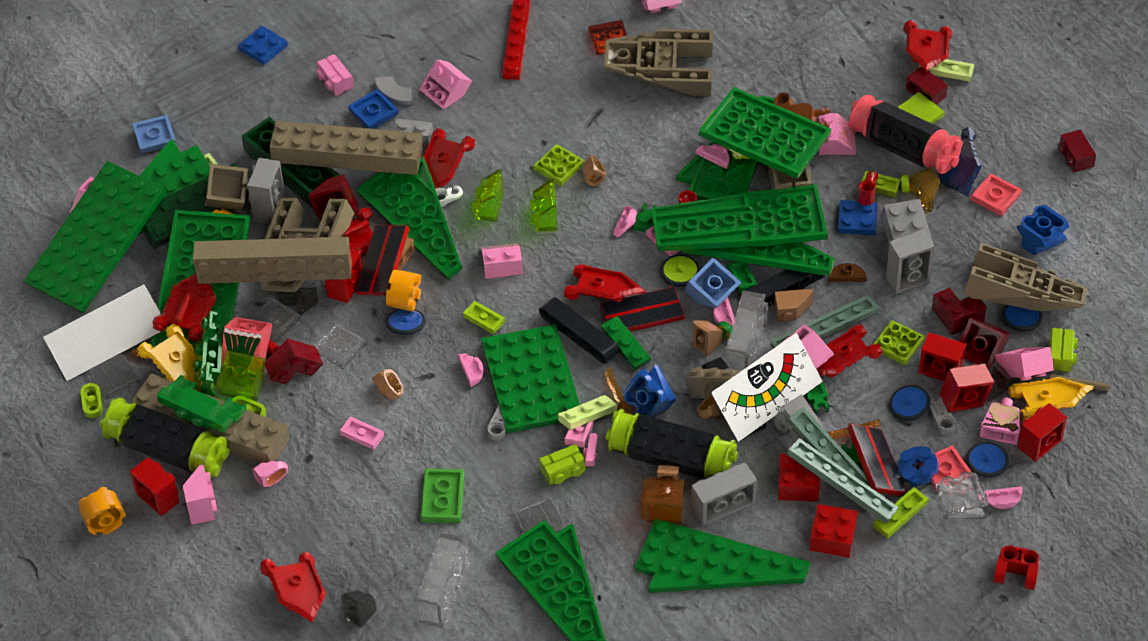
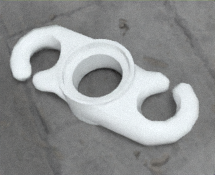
M456 185L453 187L454 190L458 191L457 194L451 193L452 188L435 189L437 195L446 196L443 200H439L441 207L458 200L463 194L462 188Z

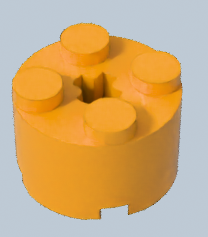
M393 270L389 279V283H391L390 289H387L386 305L413 312L416 305L415 300H419L421 296V289L418 288L421 282V274Z
M106 487L97 489L96 492L80 499L78 503L83 521L88 531L93 535H97L96 532H102L104 535L115 531L123 524V517H126L117 494Z

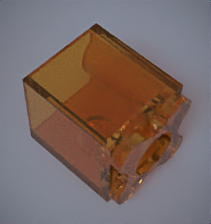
M654 477L644 479L641 519L645 520V522L653 523L656 518L681 525L684 503V480Z

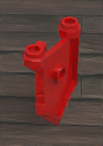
M908 20L904 23L903 31L907 34L906 52L911 56L912 61L919 63L925 72H928L931 68L949 58V40L952 37L950 27L942 26L939 32L919 29L913 20Z
M436 128L432 132L430 144H428L422 157L425 158L435 189L447 185L452 180L455 169L458 168V164L461 162L460 159L463 158V153L474 149L476 145L475 139L465 136L460 143L445 140L446 132L440 128Z
M369 207L358 209L356 218L351 221L349 228L342 236L348 237L350 249L360 251V254L368 251L373 234L368 222L373 217Z
M579 264L575 265L573 276H576L579 282L577 286H566L564 297L574 301L580 295L621 302L624 297L644 294L646 291L623 272L596 267L592 268V266Z
M195 273L193 276H189L188 279L186 278L175 284L171 289L170 297L167 299L168 302L165 304V308H163V314L154 317L152 321L153 329L163 332L164 329H167L168 324H175L181 328L188 329V338L194 342H199L203 333V329H201L202 319L211 311V307L216 300L210 285L211 283L198 284Z
M856 324L846 331L845 334L840 335V337L827 344L834 355L816 370L819 376L826 375L832 378L844 371L845 368H849L852 364L857 363L858 360H862L863 357L868 356L869 359L876 360L881 357L883 351L878 343L867 347L862 341L867 332L862 324Z
M304 552L299 555L298 563L276 567L275 562L271 559L261 561L259 570L262 575L269 577L272 582L274 592L277 593L278 602L285 606L287 610L300 614L310 623H313L320 608L319 606H321L326 596L324 587L321 585L322 582L319 579L320 577L314 568V557L309 552Z

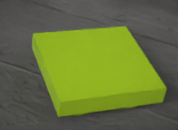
M919 92L898 107L932 124L945 115V111Z
M556 144L533 165V169L558 185L563 186L584 166L585 160Z
M891 320L874 344H879L883 351L882 355L906 366L925 341V336Z

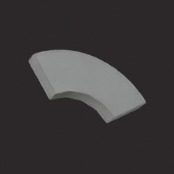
M393 76L375 78L377 89L386 98L390 99L391 102L399 105H412L411 88H404L394 81Z

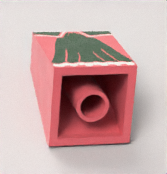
M239 317L232 319L224 327L221 372H226L230 376L243 375L247 379L258 378L263 373L272 323Z

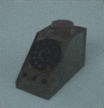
M355 590L344 593L341 596L345 619L360 628L376 612L375 599L369 593Z

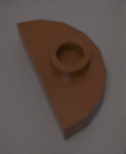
M844 263L832 269L829 282H867V276L860 266Z

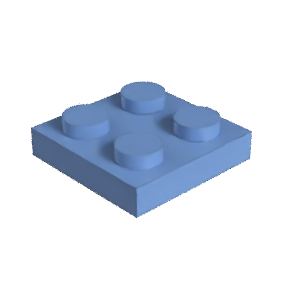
M168 115L132 123L141 154L162 149L172 138L176 143Z

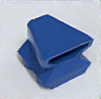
M1039 205L1034 208V212L1031 215L1024 216L1016 228L1022 235L1021 246L1032 255H1037L1065 242L1067 237L1063 232L1069 228V224L1066 218L1047 205Z
M657 364L649 373L645 369L638 372L622 391L625 402L629 405H634L636 413L650 417H656L658 414L665 412L676 400Z

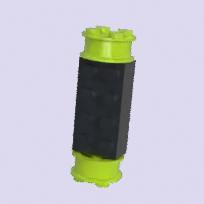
M123 398L112 399L105 416L100 421L104 438L117 439L119 444L191 473H194L200 465H203L205 473L209 472L210 478L219 475L221 466L230 453L225 437H214L209 431L137 403L128 404Z
M624 409L614 411L612 428H609L606 433V440H609V451L614 449L623 451L631 459L656 466H679V472L702 479L729 470L732 463H736L738 457L735 440L728 442L721 440L715 434L643 414H627L624 412Z

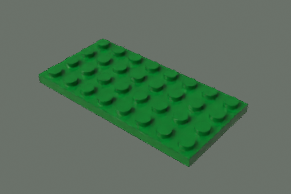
M106 161L24 279V283L84 314L167 193L166 189L114 163Z
M175 210L157 307L161 314H163V308H165V304L168 302L167 299L171 295L172 287L196 273L193 262L194 242L247 240L250 216ZM240 282L210 284L216 297L211 311L217 312L215 321L220 326L217 338L223 339L224 327L234 318ZM181 328L185 338L189 340V343L192 344L194 348L195 344L199 342H194L188 338L189 330ZM165 330L152 336L151 345L153 348L168 339Z

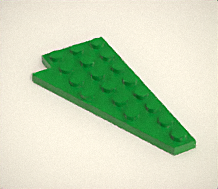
M766 96L759 97L763 100H766L774 104L775 98ZM728 149L729 165L725 169L697 155L676 175V181L691 184L689 190L697 195V200L747 193L758 161L751 158L749 160L743 158L739 160L731 155L732 151Z
M172 138L139 176L165 188L167 191L163 197L165 198L207 177L210 165L198 145L180 152Z
M424 157L420 159L417 175L378 172L356 189L357 193L390 225H407L410 228L407 237L414 240V248L446 279H451L463 269Z
M803 242L763 247L683 250V253L825 276L831 275L834 266L833 257Z
M655 518L635 566V571L653 576L649 592L657 593L805 583L811 562Z
M543 520L495 552L497 559L568 641H606L572 523L556 533Z

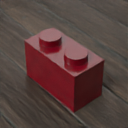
M919 67L907 76L905 89L913 95L919 92L937 105L947 97L948 85L933 75L932 72H925L922 67Z
M1081 129L1060 135L1058 150L1064 155L1067 165L1071 167L1074 173L1094 167L1096 153Z

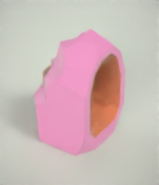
M282 461L262 462L252 468V473L261 487L274 485L288 472V466Z

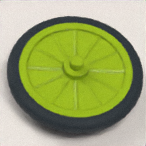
M682 254L668 257L660 268L662 278L668 284L678 287L687 286L688 282L700 271V266L694 258Z

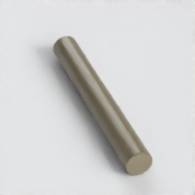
M1050 375V378L1061 377L1073 382L1094 386L1093 389L1109 390V384Z

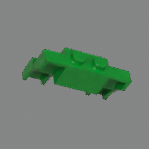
M210 311L206 317H203L201 322L203 333L199 343H196L194 346L196 360L193 363L192 370L195 372L194 379L200 380L199 390H201V393L215 397L216 392L213 390L214 381L221 373L223 339L217 338V333L220 330V326L215 321L217 312Z
M180 375L172 384L164 386L157 394L158 402L174 409L175 414L180 419H186L197 427H203L207 430L212 427L223 433L232 422L237 423L247 410L245 404L235 403L230 397L220 407L218 400L196 391L198 387L197 382L194 381L192 383L184 379L183 375Z

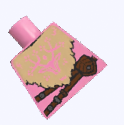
M1003 398L1001 404L995 402L991 404L981 425V438L1017 445L1020 431V409L1013 406V401L1010 398Z

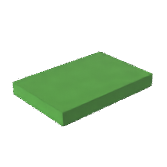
M464 469L424 470L421 522L461 523Z

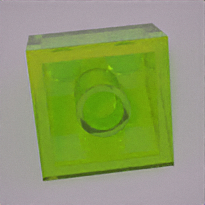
M501 169L481 179L480 186L476 187V201L473 200L472 211L475 212V219L494 222L498 220L504 195Z
M555 178L549 179L534 190L533 199H530V210H534V213H531V225L535 224V232L558 231Z
M227 350L216 385L219 394L230 397L244 396L257 402L263 383L265 358Z

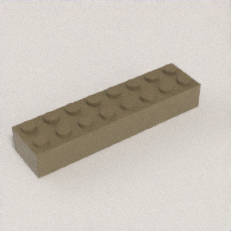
M276 121L270 143L271 160L280 161V163L410 175L418 174L422 154V133Z
M348 237L194 242L193 262L198 284L351 279L352 258Z
M151 373L131 401V404L137 403L194 425L186 419H180L175 414L174 409L158 402L157 394L164 386L172 384L173 381ZM209 396L213 399L218 400L220 403V407L225 403V401ZM248 410L245 411L237 423L232 422L224 433L212 427L209 430L199 427L211 432L214 437H225L230 453L257 464L276 461L290 440L288 425Z

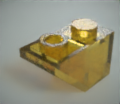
M931 168L911 175L909 187L911 192L921 200L922 206L928 212H931L939 193L940 179Z

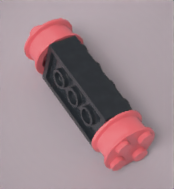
M865 95L853 103L848 126L853 132H862L865 140L921 167H935L936 171L941 174L948 172L952 167L958 165L963 141H961L959 136H950L946 130L882 100L875 101L871 95Z

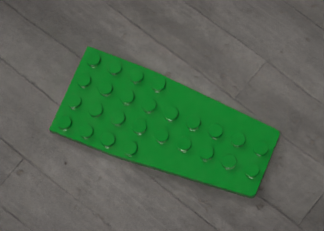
M817 184L759 190L652 209V220L658 251L763 247L828 239Z

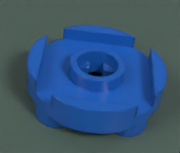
M916 446L904 450L900 454L898 471L901 477L909 482V484L922 486L932 481L931 478L935 474L937 475L939 462L929 447ZM918 462L923 464L922 466H920L919 470H917L916 467H914V465Z

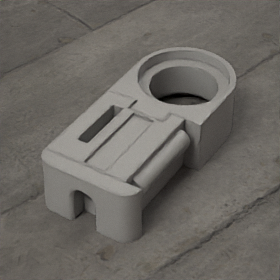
M942 397L938 398L937 401L932 399L928 411L937 431L942 435L951 434L955 427L952 413H948ZM947 422L951 427L943 428L940 424Z
M499 405L487 427L488 437L495 441L501 440L506 434V427ZM495 428L502 430L499 434H493L491 431Z

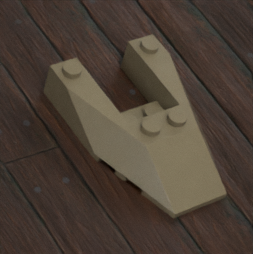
M657 29L656 32L648 34L641 32L638 36L630 38L627 35L608 39L605 45L604 69L639 82L690 96L711 97L712 69L676 68V58H712L713 30Z
M281 198L265 239L342 237L350 226L354 211L346 199H329L318 229L299 228L306 211L297 198ZM307 280L261 282L262 291L296 292Z
M980 243L964 294L973 299L1036 311L1083 308L1088 288L1067 277L1066 280L1055 276L1056 272L1051 269L1047 272L1037 266L1038 263L1033 260Z

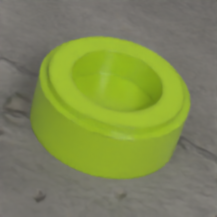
M902 175V192L910 193L909 175Z

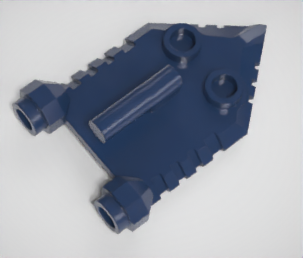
M967 127L962 130L961 134L963 145L958 165L952 167L944 174L938 173L940 184L949 186V188L969 197L982 165L980 159H978V153H976L975 143H973L976 138L975 131Z

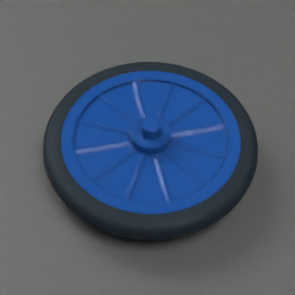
M1006 305L1002 311L1004 323L1017 331L1033 330L1041 324L1043 319L1041 311Z
M397 309L386 318L387 328L393 333L400 335L417 333L426 324L424 314L416 309L413 312Z
M907 385L899 388L892 394L889 408L898 419L911 421L922 417L928 411L931 400L924 388L917 385Z
M992 442L975 444L969 449L966 457L969 468L975 474L982 477L999 476L1005 472L1009 465L1007 452L1000 445Z

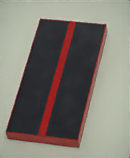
M375 225L356 286V294L386 296L387 289H390L391 285L389 283L390 276L393 270L398 269L410 229L407 225Z
M674 287L625 297L621 302L612 300L601 303L605 321L607 322L618 316L630 332L685 319Z
M851 424L847 429L870 487L878 493L904 496L907 490L882 429Z

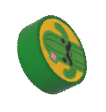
M720 321L717 324L722 330V338L724 340H729L734 335V329L729 323Z

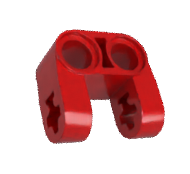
M1011 545L1004 546L997 560L993 583L1004 585L1006 572L1026 576L1024 589L1035 591L1039 569L1038 553L1031 549Z

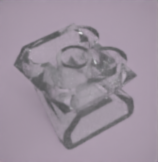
M963 472L958 478L948 476L942 478L941 482L935 483L938 492L937 504L944 520L986 518L982 507L988 506L987 495L976 473Z

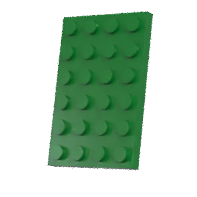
M735 87L731 89L699 130V136L797 179L831 134V128Z
M556 324L481 338L482 348L506 427V433L561 423L558 420L559 413L580 405Z

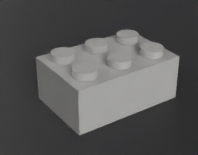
M258 158L256 165L252 167V176L247 180L246 189L249 190L248 201L251 202L250 212L253 214L254 222L271 224L280 199L286 198L280 161Z
M920 199L883 206L881 218L889 243L896 238H902L925 230L933 243Z
M925 230L902 238H896L889 243L886 279L895 294L930 283L935 246Z
M745 462L735 465L722 473H716L708 479L700 480L692 485L691 509L702 526L753 505L756 503L757 479Z

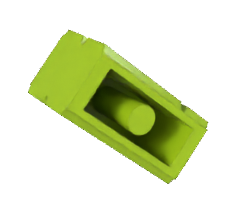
M1051 329L1049 347L1051 349L1054 371L1070 372L1072 365H1076L1077 353H1073V351L1077 350L1078 338H1074V330Z
M576 444L539 458L540 471L545 476L549 485L554 483L561 484L565 479L572 476L578 477L586 471L585 459Z

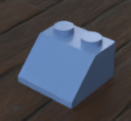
M712 258L688 282L684 291L697 303L717 308L741 282L717 260Z

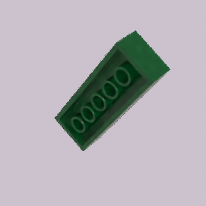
M270 117L241 135L244 151L256 161H258V158L271 160L270 143L276 122ZM280 163L283 183L312 208L313 206L308 195L327 179L340 175L330 167Z
M236 163L230 165L233 167H238ZM208 176L160 201L142 228L154 249L170 241L175 210L210 213L216 209L222 210L221 208L205 206ZM247 189L245 191L244 205L249 203V190Z

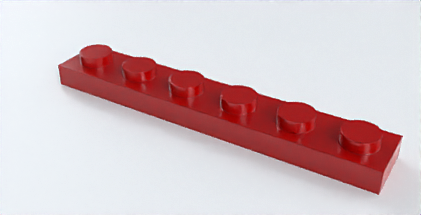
M513 0L502 73L503 79L520 80L531 0Z

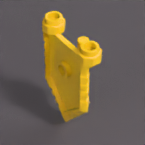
M170 325L165 330L168 339L153 348L151 344L146 342L138 346L139 356L152 359V362L157 364V368L161 369L162 374L166 375L167 380L174 382L180 375H183L184 379L192 383L194 381L197 382L198 387L196 391L201 392L199 390L200 380L194 379L195 372L192 370L193 363L196 360L193 345L185 338L182 329L178 325Z
M1055 377L1048 380L1012 384V386L1008 387V393L1010 398L1019 399L1023 396L1027 406L1020 411L1022 421H1024L1026 418H1031L1038 408L1044 407L1048 403L1058 410L1060 408L1075 407L1079 400L1091 391L1094 386Z

